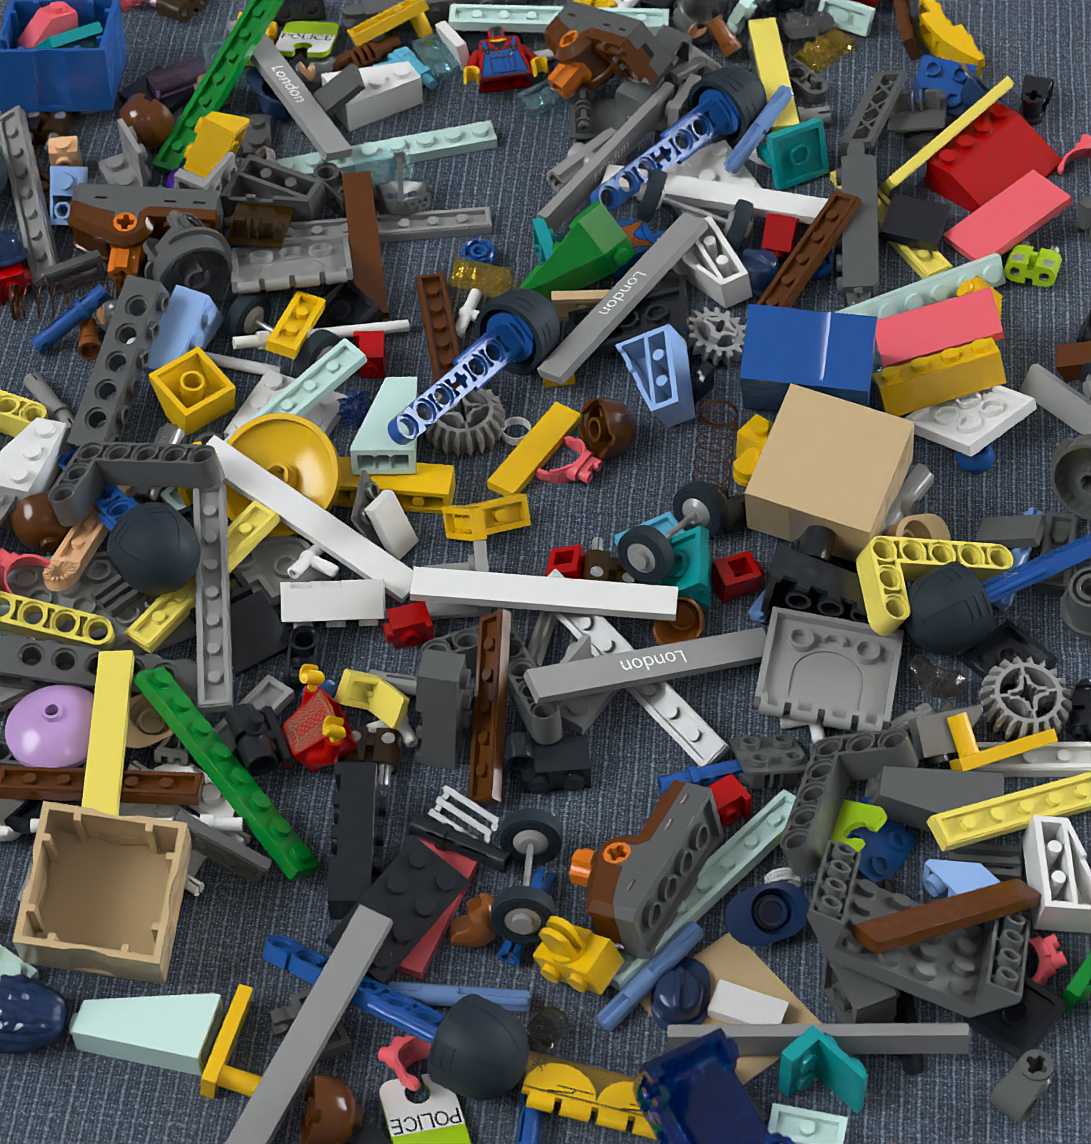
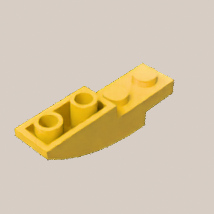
M919 0L918 17L920 22L918 36L924 45L938 58L977 65L976 75L981 79L982 68L985 67V57L975 46L972 35L966 32L962 24L953 26L952 22L943 14L939 2L936 3L935 0Z

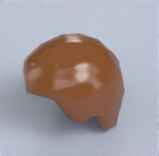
M677 597L676 621L654 620L652 631L657 643L665 645L699 639L705 625L703 610L693 599Z
M480 893L479 896L467 901L468 912L463 916L453 918L451 921V945L464 948L485 947L497 938L498 933L494 930L491 923L493 896L487 893Z

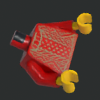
M303 664L299 672L300 681L308 685L304 686L302 703L298 710L282 727L295 759L291 765L283 766L278 754L275 753L278 762L286 770L300 761L311 772H316L323 767L333 766L340 757L358 747L341 705L318 686L324 683L325 676L321 671H318L317 665Z

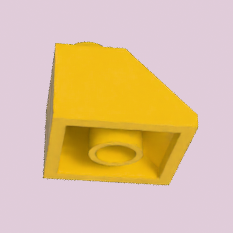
M215 111L210 112L204 118L200 117L194 128V132L197 133L194 143L190 142L184 152L183 157L187 160L183 168L206 178L228 151L236 156L251 120L246 117Z
M199 346L148 374L149 381L166 417L172 424L184 430L186 436L235 409V385Z

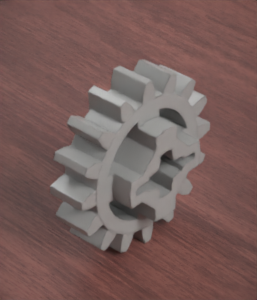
M703 307L701 313L695 310L692 317H689L690 334L683 337L687 339V347H694L693 355H703V362H706L709 358L713 360L714 365H718L719 360H722L727 366L730 364L731 359L738 362L743 354L746 325L738 324L740 321L739 317L733 319L729 317L730 311L728 310L723 314L720 313L718 307H715L713 312H710L707 307Z

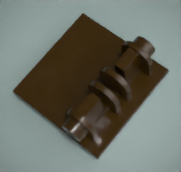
M238 202L234 214L231 217L225 218L224 227L228 229L225 239L228 244L282 249L295 209L293 207Z

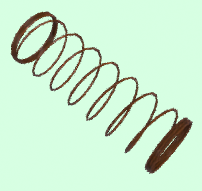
M116 278L114 281L112 299L110 301L114 298L115 283L116 299L119 298L120 289L122 290L124 284L122 278ZM101 279L100 284H101L102 280L105 281V283H106V285H107V288H108V291H109V294H110V296H111V293H110V290H109V286H108L106 280H105V279ZM72 280L68 290V299L63 284L60 281H57V283H60L62 285V288L64 290L67 303V310L69 309V293L72 282L76 283L81 299L84 297V291L87 281L91 283L92 288L94 289V286L90 280H86L84 284L82 297L78 284L75 280ZM27 283V285L30 284L34 290L38 307V318L40 319L39 297L42 284L40 285L37 299V295L33 285L31 283ZM57 283L55 284L54 291H53V300H52V295H51L50 289H49V287H48V285H47V288H48V290H49V294H50V297H51V302H52L53 318L55 317V314H54V295H55V289H56ZM10 284L9 306L13 320H18L20 317L19 293L23 306V319L25 320L24 299L27 285L25 286L22 298L17 284ZM13 291L15 293L16 314L14 309Z
M713 399L703 403L700 408L699 419L701 423L698 425V432L700 434L696 437L698 446L695 448V455L697 457L693 461L695 469L692 472V478L696 481L693 473L699 468L709 467L717 469L710 466L698 468L695 466V460L701 456L710 455L718 457L711 454L700 456L696 454V449L699 446L703 448L701 446L703 444L719 445L711 442L699 444L698 437L705 433L699 431V426L703 422L707 423L708 425L706 426L711 428H725L729 426L733 431L729 436L734 434L733 442L729 436L721 439L728 438L731 441V445L727 448L733 446L732 453L727 450L730 456L725 459L727 460L731 457V464L727 463L728 468L726 469H730V475L727 476L724 473L726 470L719 473H705L698 470L708 475L723 473L727 480L720 483L709 478L697 479H708L720 483L711 485L723 492L722 495L724 494L728 498L727 490L730 487V467L733 462V443L736 435L735 430L737 429L738 410L729 401ZM710 403H724L730 405L735 410L736 417L734 418L731 415L734 420L729 423L715 419L707 420L702 415L704 411L708 409H723L707 408L703 411L702 409ZM711 420L720 421V422H722V423H724V424H715V423H712V422H710V421H711ZM735 423V429L733 430L730 425ZM703 448L704 450H708V451H722V450H725V449H721V450H709V449ZM699 458L700 460H702V461H704V462H708V463H719V462H722V461L709 462V461H705V460ZM726 481H728V488H727V489H726V487H725L724 485H722V484L725 483Z

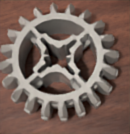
M482 387L477 392L472 389L432 425L427 427L424 434L428 442L433 443L435 450L443 448L446 455L453 451L457 457L461 453H468L471 457L473 451L476 450L483 454L485 446L493 448L495 441L500 440L502 435L501 428L504 431L505 410L503 405H501L499 396H494L491 389L484 390ZM434 392L437 402L444 405L442 395ZM423 410V411H422V416H424L423 419H424V420H427V415H426L425 411Z
M1019 656L1014 658L1012 663L1004 659L999 667L994 665L989 675L983 679L979 700H981L980 704H982L983 712L986 713L984 717L985 723H995L993 727L994 733L1001 730L1004 731L1005 741L1010 739L1011 736L1020 739L1054 728L1057 735L1061 731L1062 726L1067 723L1068 714L1072 708V701L1069 700L1071 689L1064 688L1066 684L1065 678H1056L1057 668L1045 669V660L1037 665L1033 664L1032 656L1027 658L1026 663H1023ZM1015 684L1014 689L1008 690L1005 694H1000V689L1005 685ZM1044 707H1050L1048 714L1037 718V711H1042Z

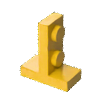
M522 493L465 506L449 505L442 507L447 539L479 541L487 539L489 534L531 525L527 495Z

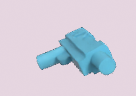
M406 46L387 54V62L373 65L379 66L409 61L421 76L422 86L426 85L430 90L437 86L432 70L427 65H423L417 56Z

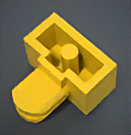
M758 414L754 415L737 431L736 457L738 458L733 462V478L738 485L744 487L748 486L773 427L772 422Z
M550 916L546 922L547 927L542 928L538 934L542 942L532 955L541 968L540 973L550 982L558 983L561 981L569 984L579 992L584 993L587 990L602 995L624 962V959L610 939L593 934L591 930L573 925L558 916Z

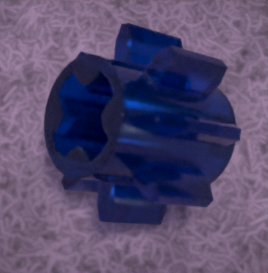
M355 389L348 390V398H339L337 400L340 406L336 414L345 419V426H351L355 423L357 428L361 427L373 403L367 397L368 391H362L357 394Z

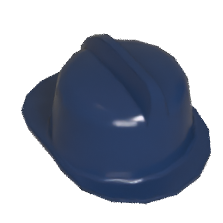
M960 62L961 69L968 76L961 92V103L967 111L985 96L990 89L974 71ZM1001 97L997 100L998 103L1011 109V106Z
M256 67L248 70L246 80L258 93L260 109L282 122H287L291 114Z
M10 230L0 231V267L13 265L25 259L29 254L28 249L23 246L18 234Z
M746 248L740 261L749 274L752 294L761 298L781 269V266L773 252L765 249L753 250Z
M782 880L762 884L744 890L732 898L725 914L726 927L731 936L740 944L756 947L791 937L803 928L807 922L808 900L803 891L793 883Z
M684 956L669 973L662 976L652 990L650 1004L652 1017L656 1024L664 1031H668V1025H702L706 1020L711 981L709 971L703 963L695 958Z

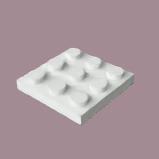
M725 140L701 148L682 164L676 162L664 171L669 174L761 188L744 165L736 174L725 170L724 162L733 151ZM689 205L720 217L731 213L730 211ZM672 206L679 217L682 213H687L699 218H705Z
M267 370L225 429L224 438L226 439L291 384L295 378ZM332 391L306 413L303 418L317 425L329 436L350 405L349 396Z
M998 385L914 411L904 419L915 422L914 434L972 457L1015 424L1022 421L1036 410L1037 406L1035 398Z

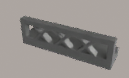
M906 70L874 73L839 142L844 156H847L848 144L855 140L864 143L865 149L874 147L908 78Z

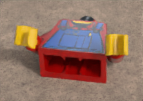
M491 27L487 31L489 39L479 41V50L472 52L463 69V84H467L468 81L477 82L479 94L531 87L532 72L533 77H537L538 72L541 71L549 73L548 61L546 57H538L526 45L521 44L517 36L505 37L502 27Z

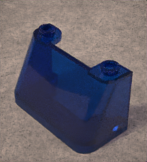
M718 1028L642 1064L633 1085L634 1096L659 1144L794 1143L790 1137L783 1136L779 1132L770 1134L735 1073L737 1059L740 1057L739 1049L731 1037L727 1038L722 1028Z

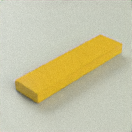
M555 402L487 480V488L505 497L520 494L533 479L536 470L542 468L562 445L563 438L569 436L580 424L582 414Z

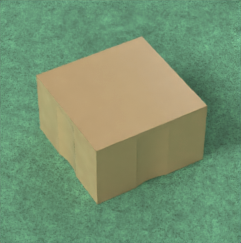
M790 384L745 490L747 528L794 542L795 539H798L806 531L807 527L813 525L830 528L836 534L831 555L856 563L858 555L874 537L882 536L888 510L899 494L913 459L915 422Z
M43 801L33 846L32 872L23 891L12 941L22 962L166 985L193 848L188 824L139 815L116 816L93 808Z

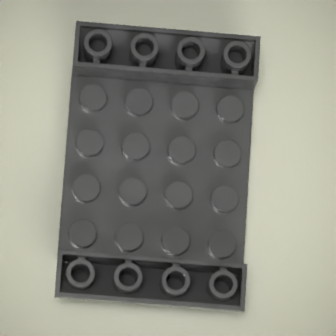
M827 840L807 918L829 961L969 1018L1020 1002L1023 992L1031 921L1024 919L1018 913L991 920L986 930L973 925L875 954L852 936L854 924L920 906L921 904L912 901L904 894L892 893L879 888L872 881L857 879L856 874L861 853L855 851L848 844Z

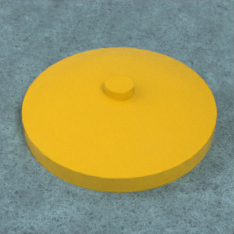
M271 413L248 421L227 440V444L329 513L339 493L341 465L334 444L317 425L298 415ZM225 483L227 489V516L230 520L234 521L252 501ZM280 521L264 538L278 536L296 537L300 534Z

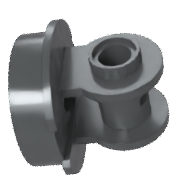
M171 210L166 217L170 225L169 230L160 240L147 238L143 243V249L149 260L145 266V279L161 282L170 294V297L177 284L207 294L211 299H214L225 289L231 279L233 266L230 246L221 233L214 229L206 228L194 215Z
M1091 434L1081 435L1074 439L1068 437L1062 440L1054 452L1050 474L1052 489L1060 503L1071 513L1091 520Z

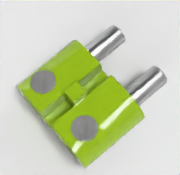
M1023 240L1020 242V245L1014 246L1004 268L1006 278L1024 284L1027 278L1033 280L1032 285L1052 286L1062 263L1059 248L1055 246L1054 249V246H1051L1049 249L1041 248L1040 253L1034 252V247L1030 246L1027 240L1026 243Z

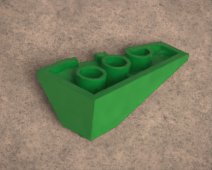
M597 200L574 218L569 225L571 231L561 243L558 241L554 243L551 247L554 251L544 264H537L519 288L534 290L552 302L551 291H577L613 274L636 254L628 236L604 205Z

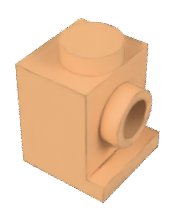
M77 136L49 138L48 154L51 166L83 167Z

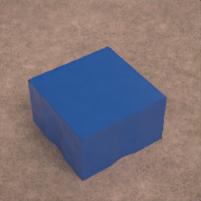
M9 0L3 16L4 23L0 29L1 112H8L18 105L25 112L113 111L127 59L120 0ZM56 1L65 2L77 11L79 27L99 21L103 30L101 34L96 36L98 48H81L80 45H75L74 48L24 49V46H17V40L38 9L49 6L50 3Z
M749 304L740 370L743 408L779 412L790 384L869 407L877 317Z

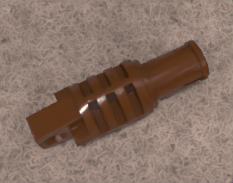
M394 33L380 41H367L358 47L347 50L335 57L333 72L342 71L351 63L358 66V68L372 67L373 64H379L387 54L402 48L401 41Z

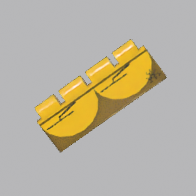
M530 1051L521 1093L528 1095L525 1107L552 1113L554 1102L561 1103L558 1113L560 1116L588 1123L591 1111L597 1112L595 1125L625 1132L627 1122L630 1120L634 1121L631 1134L658 1140L660 1129L667 1130L670 1118V1110L663 1102V1099L674 1093V1087Z

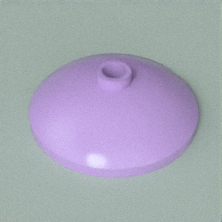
M53 685L38 689L24 697L15 705L6 721L5 738L11 754L26 767L74 768L85 763L88 754L94 694L78 686Z

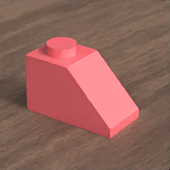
M61 1L52 2L49 6L39 8L17 40V46H24V49H33L50 36L79 28L77 11Z

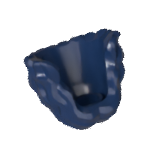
M23 974L14 976L1 975L0 1054L30 1053L40 1047L49 1046L57 1042L67 1028L69 1006L63 995L59 991L46 986L42 981L32 979Z

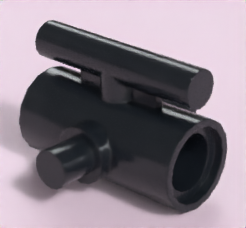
M243 703L231 708L227 712L225 721L237 745L238 755L240 756L239 762L250 775L262 776L271 772L278 764L274 751L277 752L283 766H289L294 763V756L271 706L263 707L259 713L254 705Z

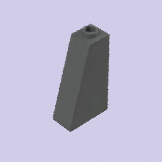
M883 766L875 778L870 777L866 785L865 797L869 798V805L883 808L887 819L932 833L927 824V820L931 815L1003 796L1005 775L993 772ZM990 838L976 843L990 844L994 838Z

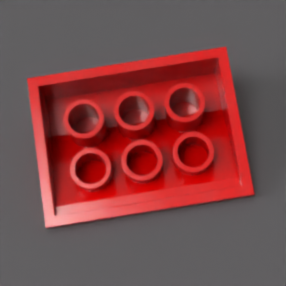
M996 101L927 160L924 187L973 213L1032 170H1035L1047 179L1058 169L1062 159L1019 113Z

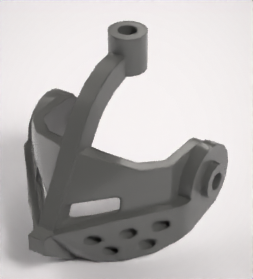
M393 152L394 165H397V180L386 184L372 183L375 209L384 214L400 216L425 210L431 205V196H433V187L430 185V179L420 182L404 180L402 164H406L405 152ZM416 192L415 196L404 198L405 193ZM387 193L398 194V199L388 198Z

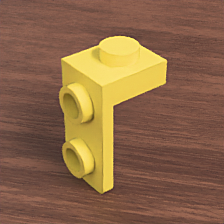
M346 668L334 698L341 705L370 711L393 729L400 728L402 720L407 714L409 698L380 676Z

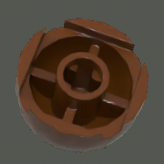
M133 94L123 105L119 119L123 118L127 127H133L137 136V143H142L145 150L160 148L173 130V124L176 122L175 118L155 98L150 102L143 99L146 94Z
M602 397L587 400L580 413L585 414L584 424H579L580 439L585 443L587 450L595 453V457L600 460H609L621 456L631 446L637 430L636 421L624 403L612 398Z
M49 492L33 494L21 499L16 503L17 510L14 513L12 510L10 511L11 523L17 539L27 548L43 552L57 550L72 526L66 527L59 523L48 499Z
M312 1074L308 1080L304 1096L307 1106L306 1113L301 1116V1144H345L349 1140L353 1128L359 1129L361 1126L362 1106L356 1105L354 1092L341 1079L329 1075Z

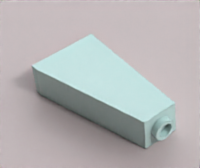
M417 377L385 378L351 444L352 475H361L362 470H365L367 474H416L417 438L406 445H399L391 439L387 428L390 420L418 397ZM399 422L400 431L409 436L407 426Z
M215 993L83 1000L79 1012H75L71 1018L69 1033L72 1034L77 1050L202 1076L225 1012L221 995Z

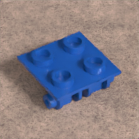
M923 54L913 86L915 102H919V90L923 89L924 102H926L925 89L940 88V91H946V114L957 117L964 114L965 109L961 103V92L968 76L961 69L960 62ZM964 63L976 74L977 65Z
M864 795L859 802L868 804L869 798ZM887 819L877 832L869 831L867 827H858L847 836V839L860 838L864 840L866 845L860 851L861 857L858 871L873 883L884 879L890 880L918 841L899 823Z

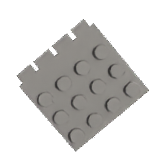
M348 235L284 242L282 249L252 246L231 248V262L233 266V271L231 272L233 293L239 292V295L257 293L264 289L266 291L290 289V286H296V288L319 286L320 283L325 282L326 284L348 282L347 280L353 279Z
M773 606L753 705L760 706L758 714L782 718L784 710L790 712V720L816 724L817 717L824 718L823 726L850 731L851 723L858 724L856 731L858 733L880 731L882 729L888 730L904 630L897 629L890 636H882L874 632L870 624Z

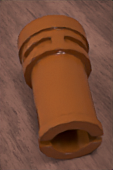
M721 14L706 24L719 43L718 47L724 58L743 47L737 36H733L722 19Z
M92 316L88 321L85 319L79 324L78 354L86 360L97 359L102 345L101 339L98 336V324Z

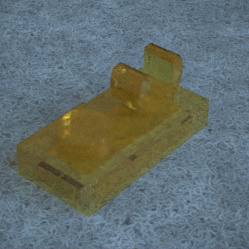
M834 27L823 35L816 36L814 42L808 41L805 47L796 53V59L817 73L852 50L855 40Z
M456 256L448 285L469 292L471 289L476 288L481 291L482 295L496 298L509 290L514 272L512 269Z

